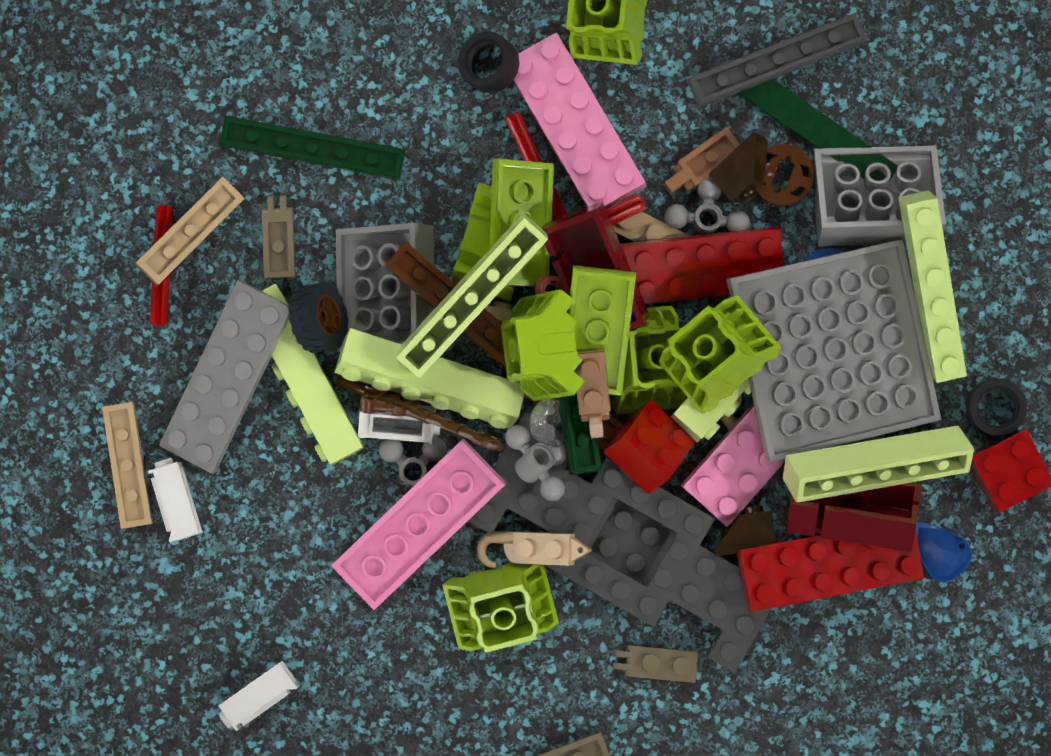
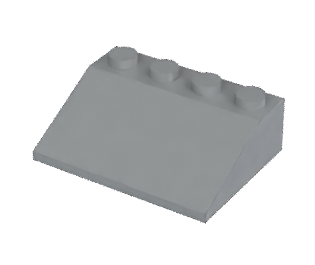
M936 145L814 149L815 213L818 247L877 245L903 239V243L906 244L898 197L928 190L938 199L944 234L946 219ZM880 153L898 165V168L889 181L890 169L885 164L873 163L867 167L864 180L860 177V172L856 166L838 162L830 155ZM873 171H880L886 177L882 181H876L869 174Z
M404 223L336 229L337 290L339 295L342 296L343 303L347 309L348 330L352 328L402 345L430 315L434 308L389 272L384 265L403 242H407L434 265L433 226L420 223Z

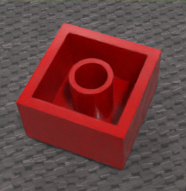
M650 399L629 416L604 453L647 494H650L670 479L695 443V440Z
M1027 429L1019 430L973 453L970 469L993 513H1000L1051 487V475Z

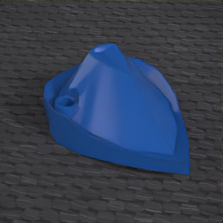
M916 523L915 530L920 557L926 573L941 582H948L962 574L972 559V549L968 543L946 529L927 523Z

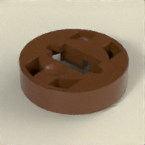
M777 144L767 148V154L775 157L766 163L765 185L758 189V195L767 203L775 206H789L799 202L807 195L813 183L814 171L809 157L801 149L789 144ZM790 156V163L795 164L786 190L781 189L780 193L777 194L774 192L775 186L771 185L779 161H785V158ZM801 166L808 168L809 178L802 176ZM798 187L804 189L799 196L790 194Z

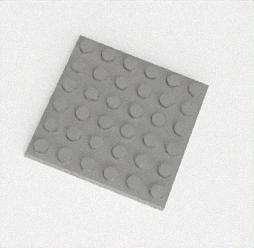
M903 239L727 279L730 297L738 295L781 346L777 358L765 362L761 372L748 378L766 462L785 459L786 455L830 448L941 420Z

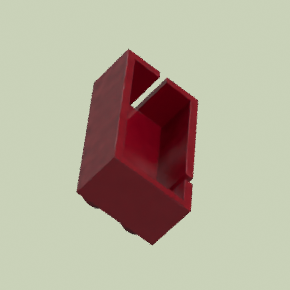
M603 201L547 222L541 228L548 236V240L544 244L549 256L556 255L560 248L562 249L563 253L556 257L553 265L565 293L569 296L573 265L631 272ZM636 281L630 329L644 325L649 317Z
M911 482L796 503L792 496L787 532L815 536L816 532L821 533V538L912 552L922 484Z

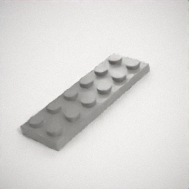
M237 280L159 446L211 474L216 473L289 321L290 305L242 280Z

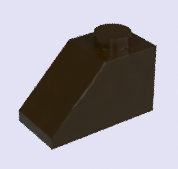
M753 132L709 173L732 202L740 204L750 202L758 195V189L764 184L768 140L764 135Z
M763 505L745 508V514H740L735 518L712 549V553L715 556L735 554L737 550L776 543L772 511H764Z

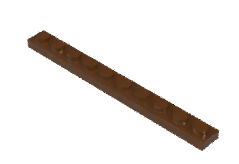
M403 242L384 265L389 272L434 309L456 286L451 279L407 242ZM484 308L462 333L506 369L501 333L502 322ZM558 398L543 400L560 414ZM611 414L610 419L603 420L604 437L597 438L598 446L603 451H605L623 426Z

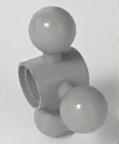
M708 177L698 185V195L703 199V204L695 213L688 212L682 205L674 204L667 208L664 215L665 222L669 227L679 229L687 223H692L693 229L700 235L713 234L719 226L726 227L731 232L748 230L750 225V219L743 211L735 210L727 216H723L721 209L714 204V201L720 197L722 190L712 177ZM700 214H711L714 217L715 224L713 226L703 225L699 219Z
M514 425L510 427L505 435L506 443L510 448L520 450L523 454L515 463V470L518 476L528 483H533L540 479L542 482L540 485L542 496L549 501L559 500L565 493V485L560 478L550 476L548 470L553 465H560L566 460L565 445L559 441H551L546 445L536 443L531 447L529 445L530 433L524 426Z
M433 437L432 444L424 442L422 447L423 454L419 458L407 459L403 455V446L399 440L385 439L379 445L380 457L386 462H396L400 466L399 476L401 480L411 486H414L427 474L426 466L430 461H440L447 453L445 442L438 437ZM412 462L419 464L422 468L421 477L415 481L407 479L404 475L406 465Z

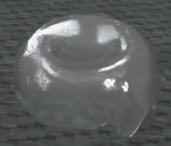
M542 399L536 404L529 418V430L534 440L555 448L560 447L564 440L563 434L557 431V425L561 423V416L558 412L560 407L559 399Z

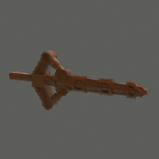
M342 375L337 379L338 387L361 396L359 411L362 413L374 414L375 412L385 413L386 411L392 412V414L397 416L408 414L412 418L438 426L441 430L453 435L468 438L473 443L487 449L502 451L504 448V444L499 442L497 438L483 432L473 431L468 426L454 420L438 416L436 413L420 407L419 402L416 400H408L401 394L390 390H377L371 384L366 385L358 381H349L343 378Z

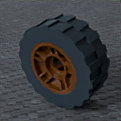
M325 282L306 285L296 289L293 292L294 295L290 298L289 321L298 344H301L302 348L305 351L308 350L309 353H319L341 347L348 332L349 322L347 309L343 303L344 300L339 295L338 290L333 288L330 283Z

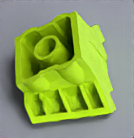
M569 0L566 29L570 31L569 47L571 57L637 65L643 56L640 43L645 36L644 17L648 0Z
M480 182L475 192L473 205L467 221V228L451 278L455 284H458L489 250L492 186ZM506 285L495 297L511 301L515 286Z
M561 289L520 298L511 310L512 317L508 320H503L501 325L507 379L510 382L520 381L521 391L533 401L575 395L585 382L574 372L583 360L578 356L574 326L578 321L567 313V310L575 300Z
M736 295L723 300L715 308L708 305L669 338L667 342L670 346L662 352L659 363L699 412L703 414L716 409L721 399L732 396L737 387L749 377L761 372L765 362L777 358L781 346L743 300Z
M672 305L647 308L649 317L646 323L629 330L622 396L612 395L610 405L615 414L633 413L650 399L662 410L677 409L684 402L685 393L659 363L662 352L670 346L667 340L681 329L679 328L678 315Z
M508 562L505 565H501V567L485 571H473L464 578L453 576L442 584L458 649L474 651L483 648L484 653L537 640L536 634L547 632L559 624L543 564Z

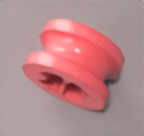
M544 275L537 280L535 285V294L545 293L547 285H552L556 290L561 289L564 291L557 276Z

